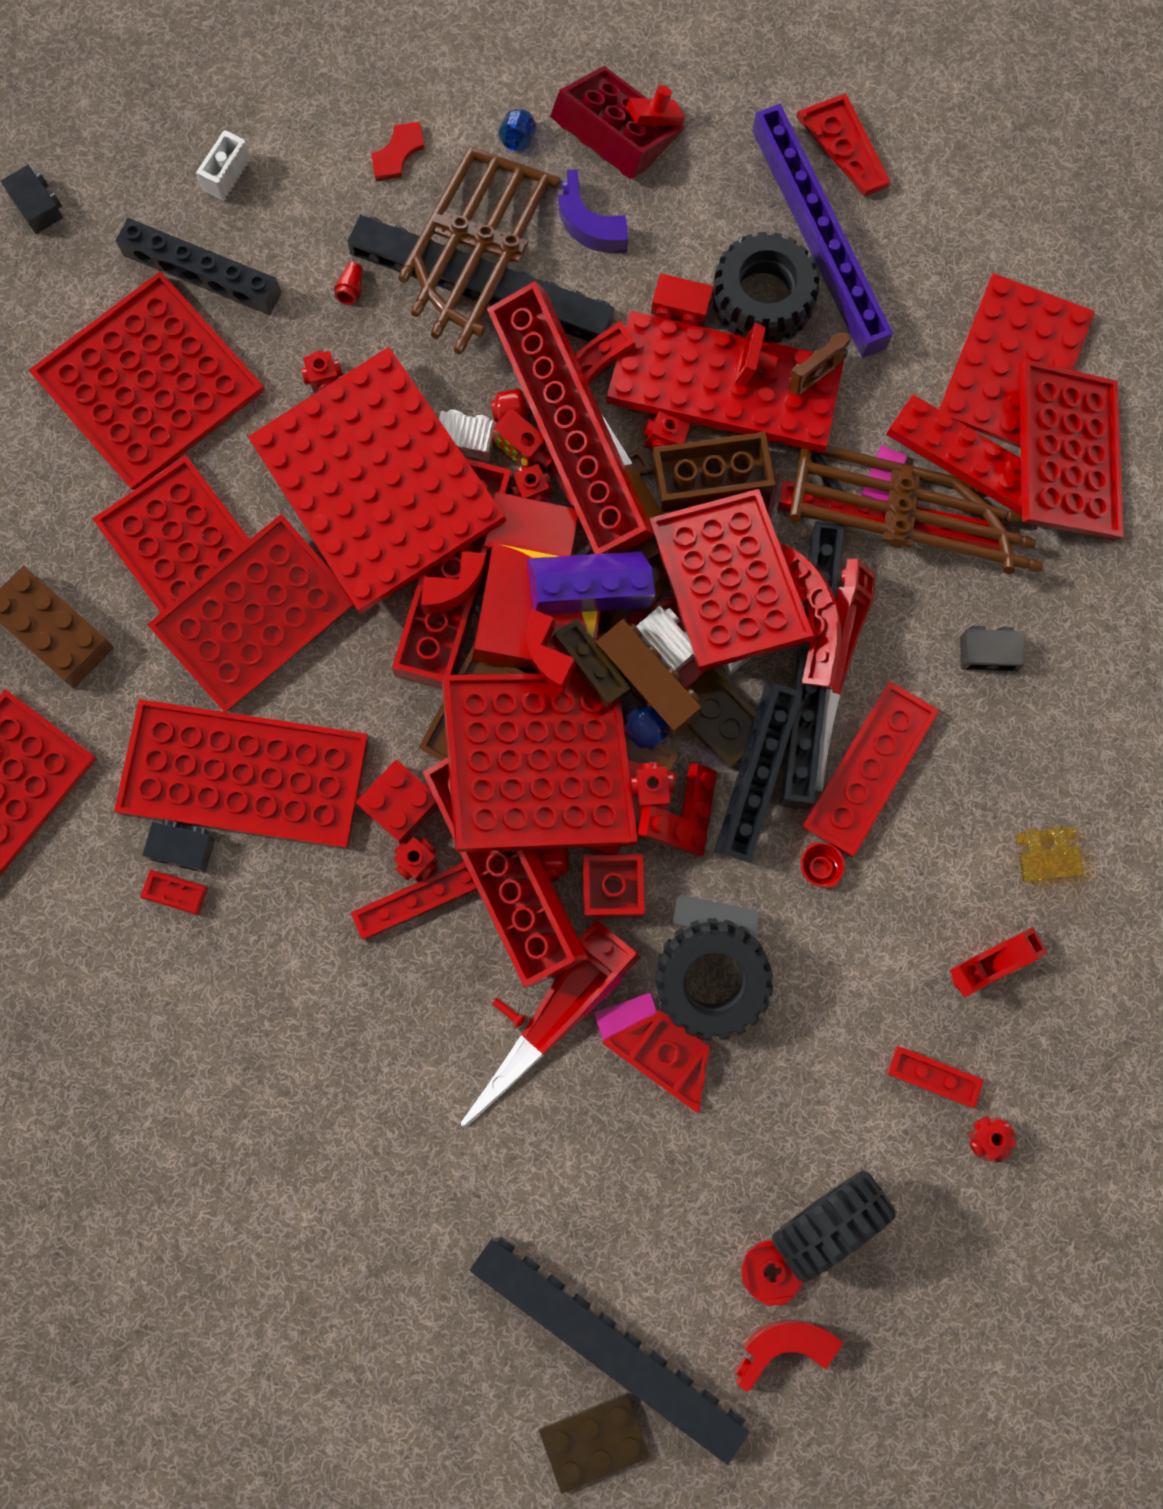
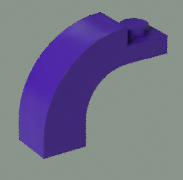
M578 169L567 170V181H562L563 195H558L559 215L567 232L577 242L589 249L604 253L627 252L628 233L626 215L601 216L587 209L580 197Z

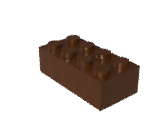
M766 432L653 447L652 465L659 506L662 512L682 510L759 489L762 498L772 496L775 481Z
M24 565L0 588V623L73 689L114 648L104 636Z
M622 619L599 638L596 644L630 686L629 691L649 714L651 711H654L651 714L653 719L674 740L699 719L701 711L699 703H701V700L692 689L689 688L687 691L679 683L682 680L681 677L671 666L667 669L661 663L660 659H662V656L653 645L648 647L641 640L643 635L633 623L628 625Z

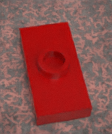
M150 869L140 898L199 916L208 887Z

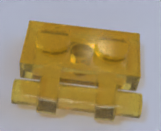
M1062 825L1052 826L1048 830L1038 831L1036 828L1026 829L1025 832L1015 833L1017 845L1027 844L1029 846V851L1018 853L1023 882L1084 875L1079 846H1067L1066 839L1076 838L1074 827L1064 828ZM1053 841L1055 848L1041 850L1040 842Z

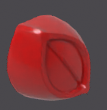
M811 843L802 855L800 868L803 876L811 884L832 889L843 875L844 859L840 851L833 845Z

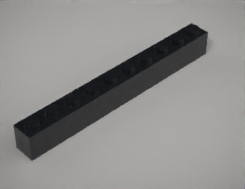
M360 214L347 243L350 255L400 273L420 235L410 233L401 226L385 224L376 217H366ZM432 239L422 255L428 276L445 245ZM456 248L437 287L452 291L471 253L468 254ZM481 258L462 296L477 301L496 263ZM508 267L488 303L489 306H493L536 281L547 292L564 332L588 342L611 327L615 308L604 300L591 299L577 290L569 291L559 287L558 284L552 281L545 282L534 278L527 272H517ZM414 270L411 277L418 279Z
M816 521L810 535L808 560L824 576L836 600L844 525ZM803 603V608L806 613V616L809 617L805 603ZM809 642L799 644L797 649L793 689L803 693L786 746L780 806L809 810L814 804L826 688L807 686L802 683Z
M500 1236L498 1241L493 1237L470 1268L469 1271L726 1465H729L749 1434V1430L743 1425L746 1421L743 1416L732 1408L727 1413L718 1406L720 1400L707 1389L700 1393L691 1386L694 1382L691 1377L678 1369L676 1374L666 1367L668 1361L654 1350L648 1354L640 1348L643 1343L640 1339L629 1331L625 1335L614 1328L617 1323L603 1312L599 1316L589 1309L591 1303L578 1293L572 1297L563 1290L566 1284L556 1276L550 1274L548 1278L538 1271L541 1266L527 1255L521 1259L513 1253L516 1247L502 1236Z

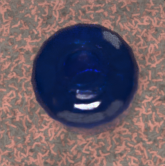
M525 109L510 110L506 113L499 127V139L509 150L524 151L530 146L536 134L537 125L532 114Z
M638 705L625 716L629 722L626 723L624 731L640 749L648 747L651 750L668 736L665 732L668 724L652 706L642 709Z

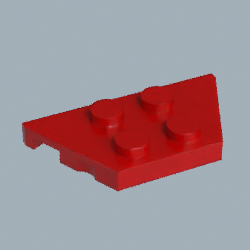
M661 1010L603 1040L602 1044L698 1113L705 1081V1069L710 1050L709 1045L698 1037L685 1033L684 1027H677L671 1022V1018Z

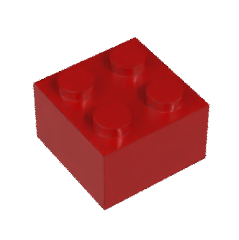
M397 759L356 801L358 807L398 844H401L406 839L408 840L438 808L431 790Z
M643 854L583 855V918H643L645 914Z

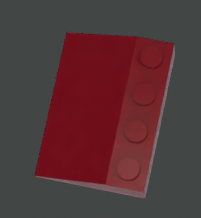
M602 66L561 88L556 97L550 118L557 122L562 129L567 130L578 138L582 144L595 151L601 159L612 164L622 175L632 180L647 170L685 129V126L636 125L626 108L629 98H648L607 67Z

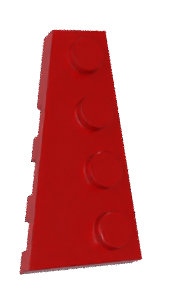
M846 93L797 112L796 118L864 197L889 187L890 180Z

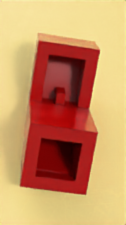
M462 551L459 579L424 577L421 599L423 613L444 612L466 601L476 591L484 576L486 569L485 553Z
M531 609L527 621L526 639L533 662L539 673L548 683L558 690L565 692L576 668L575 660L568 655L547 647L556 627L554 618Z

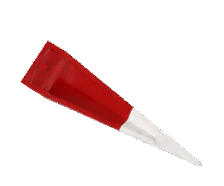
M847 559V566L842 572V582L845 586L837 589L836 602L841 621V651L834 688H826L815 788L817 792H822L830 738L840 694L854 649L873 603L876 574L859 559Z
M595 920L579 938L588 958L557 975L520 1038L462 1120L461 1126L467 1127L620 985L622 983L621 978L640 959L637 952L599 921Z

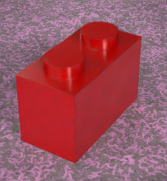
M660 273L652 300L651 314L668 320L673 319L685 324L704 327L713 286Z

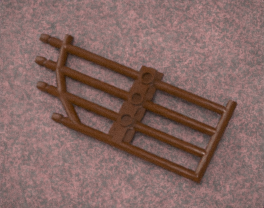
M471 146L468 147L399 274V281L406 283L415 270L421 286V291L411 309L412 316H420L428 301L439 311L440 314L431 329L432 338L438 339L442 335L449 320L463 328L454 345V352L456 354H462L473 334L482 338L485 327L478 323L509 262L519 263L520 259H522L528 245V241L522 239L546 189L549 185L557 188L560 177ZM477 160L488 164L462 215L455 216L447 213L446 210L472 162ZM498 169L512 172L513 175L487 224L481 225L471 221ZM523 177L538 181L513 232L507 234L496 230ZM433 234L448 238L445 247L428 276L422 260V255ZM458 244L473 247L474 249L445 302L436 292L435 287ZM488 252L499 256L469 318L456 312L455 308L483 254Z
M827 445L825 453L801 448L789 516L792 522L800 521L801 515L882 534L884 542H888L890 546L898 548L902 546L911 548L912 542L1001 563L1003 564V572L1006 574L1014 573L1015 567L1028 568L1034 572H1041L1043 568V563L1038 560H1029L1026 557L1013 554L1011 544L1022 545L1025 548H1034L1036 545V539L1008 532L1000 521L1007 520V522L1019 523L1021 515L1014 511L1008 512L1006 509L990 506L976 494L984 493L955 476ZM814 453L891 472V479L887 481L810 462L811 454ZM808 473L888 492V502L808 483ZM919 479L952 487L965 499L918 488ZM808 494L886 513L885 523L804 504V496ZM917 500L982 515L990 527L916 509ZM914 521L996 540L999 542L1000 551L915 531Z

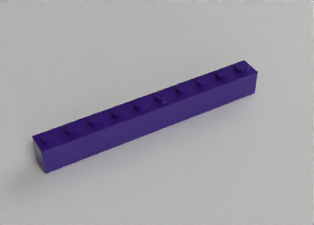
M781 103L756 112L752 132L861 357L864 358L887 349L893 332Z

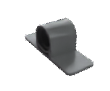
M679 895L676 899L673 923L690 927V922L698 920L699 923L707 922V918H716L717 922L729 920L734 922L737 927L743 926L755 937L759 913L752 909Z

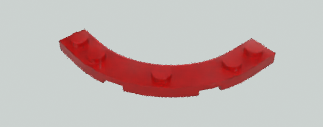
M621 321L587 343L575 356L588 385L604 368L617 360L618 357L631 351L636 347V344ZM546 444V451L551 455ZM554 462L553 465L550 467L551 471L559 486L561 487L562 491L566 495L567 499L573 506V503L569 497V494L566 490V487L562 481V478Z
M779 542L798 595L807 608L809 614L807 618L814 635L813 641L809 642L802 683L807 686L833 689L841 651V621L837 602L829 584L817 567L793 548Z

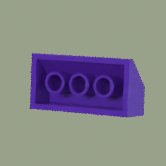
M642 552L527 559L533 610L543 614L649 608L655 597L652 568Z

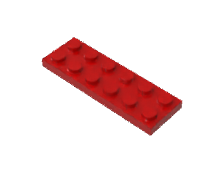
M912 394L888 429L886 435L1022 516L1021 458L963 423L951 418L949 415L941 413L936 407Z
M889 681L801 828L853 858L939 710Z

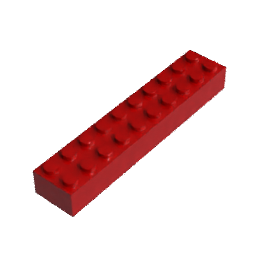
M534 281L487 309L594 553H625L653 538L654 532L547 292Z

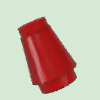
M349 262L334 286L335 298L342 304L353 305L360 299L363 271L360 264Z

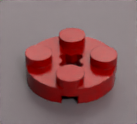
M772 1240L760 1241L746 1252L741 1264V1278L744 1287L752 1297L766 1305H781L789 1302L798 1292L799 1287L801 1288L803 1282L798 1280L772 1244ZM773 1263L775 1268H780L781 1274L776 1275L775 1281H770L769 1276H764V1270L768 1269V1264Z

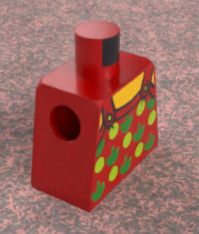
M510 408L493 428V448L520 467L539 464L543 471H548L553 465L554 460L552 456L545 451L546 442L542 433Z

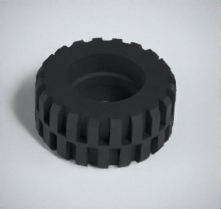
M758 232L755 237H752V234L743 236L741 243L738 240L734 241L729 245V250L723 252L716 267L712 298L714 299V311L716 313L719 312V321L722 325L729 324L728 331L730 333H740L742 338H745L755 323L766 327L763 342L772 340V343H780L784 335L786 339H790L795 336L797 329L800 331L805 327L813 313L818 297L820 274L816 269L817 263L814 257H808L809 251L803 245L797 246V240L791 237L788 239L782 238V234L776 232L773 235H767V232ZM769 273L780 278L789 288L791 295L777 303L758 302L745 293L740 282L752 274Z
M707 918V922L699 923L696 920L690 922V927L684 930L682 927L675 932V937L672 940L668 939L663 945L664 951L658 956L657 971H655L658 998H660L665 1014H669L671 1017V1022L677 1027H684L685 1033L693 1037L696 1033L701 1034L703 1040H712V1036H719L720 1040L729 1039V1034L735 1031L738 1036L745 1033V1026L749 1023L754 1026L760 1020L759 1013L761 1011L766 1012L769 1006L768 997L773 994L772 968L760 942L743 926L737 927L734 922L729 920L717 922L716 918ZM710 953H722L731 956L739 964L742 972V983L738 991L728 1000L716 1004H707L694 999L689 994L685 985V975L689 966L699 957Z
M862 1170L830 1190L784 1224L772 1235V1244L795 1277L802 1282H808L841 1262L886 1228L896 1217L895 1208L872 1175Z

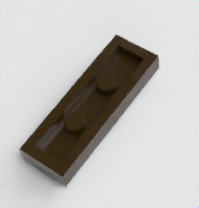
M578 618L553 634V640L563 653L574 658L576 663L575 669L604 707H607L630 690V686Z

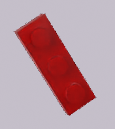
M900 1046L895 1047L886 1073L888 1076L971 1109L975 1108L984 1079Z

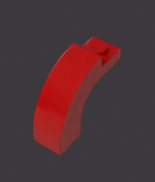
M1031 927L954 966L949 971L952 975L954 986L957 990L961 991L965 998L995 980L1048 954L1034 927Z
M787 1319L770 1323L756 1331L742 1346L752 1356L749 1360L744 1357L737 1366L735 1374L738 1377L735 1382L749 1393L766 1365L777 1355L786 1352L804 1354L826 1370L843 1345V1342L823 1327L812 1322Z

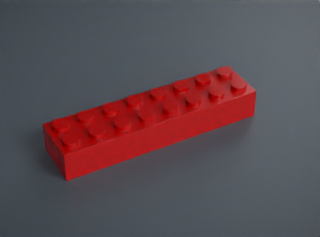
M466 459L493 499L495 492L509 495L510 485H512L511 470ZM487 533L419 577L392 665L395 677L442 689L443 675L456 674L490 559L491 550L484 548ZM462 551L485 553L486 569L484 576L476 591L466 601L444 612L423 613L421 599L424 577L459 579Z
M447 757L422 773L455 841ZM535 849L460 852L524 988L539 985L588 958Z

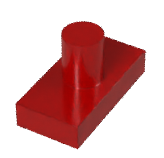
M664 85L657 87L653 99L629 98L626 106L636 125L682 126L685 120V116L676 100H670L672 90Z
M755 323L745 337L735 383L745 386L756 372L757 367L769 372L774 370L778 356L761 350L766 327Z

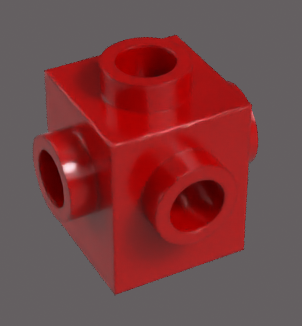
M330 350L325 352L315 351L309 356L303 357L306 368L301 369L305 385H311L314 394L337 380L338 377L343 376L339 359L333 360Z
M659 411L655 419H649L644 428L643 435L647 437L643 447L653 451V447L682 444L685 442L690 424Z
M539 464L522 466L512 474L513 485H510V490L513 496L546 502L547 497L550 499L552 482L547 471H541Z
M659 762L643 763L642 769H636V777H631L632 795L638 794L639 807L669 805L670 803L669 792L674 791L673 773L667 774V767H660ZM655 780L658 785L657 788L652 789L648 787L647 781Z
M415 837L410 841L404 840L394 851L396 856L393 859L398 865L395 870L407 881L411 877L416 882H419L422 878L426 880L437 868L435 864L438 861L436 856L433 855L436 849L425 839H422L420 842ZM415 852L420 855L417 862L409 861V858Z
M985 1116L973 1123L974 1129L967 1133L971 1140L969 1142L971 1150L978 1158H982L985 1161L994 1160L995 1163L1001 1162L1012 1154L1010 1149L1017 1146L1013 1139L1016 1136L1013 1128L1006 1120L1002 1121L1001 1118L990 1119L989 1116ZM993 1134L996 1135L1000 1143L996 1145L992 1143L991 1138Z

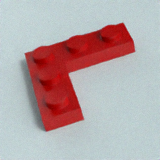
M699 763L689 764L681 817L654 806H642L638 836L691 855L704 856L717 771Z

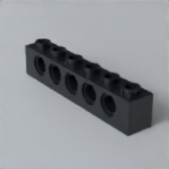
M127 218L115 240L121 253L127 258L269 316L282 293L276 277L130 218Z
M777 683L764 686L714 853L751 863L803 692Z

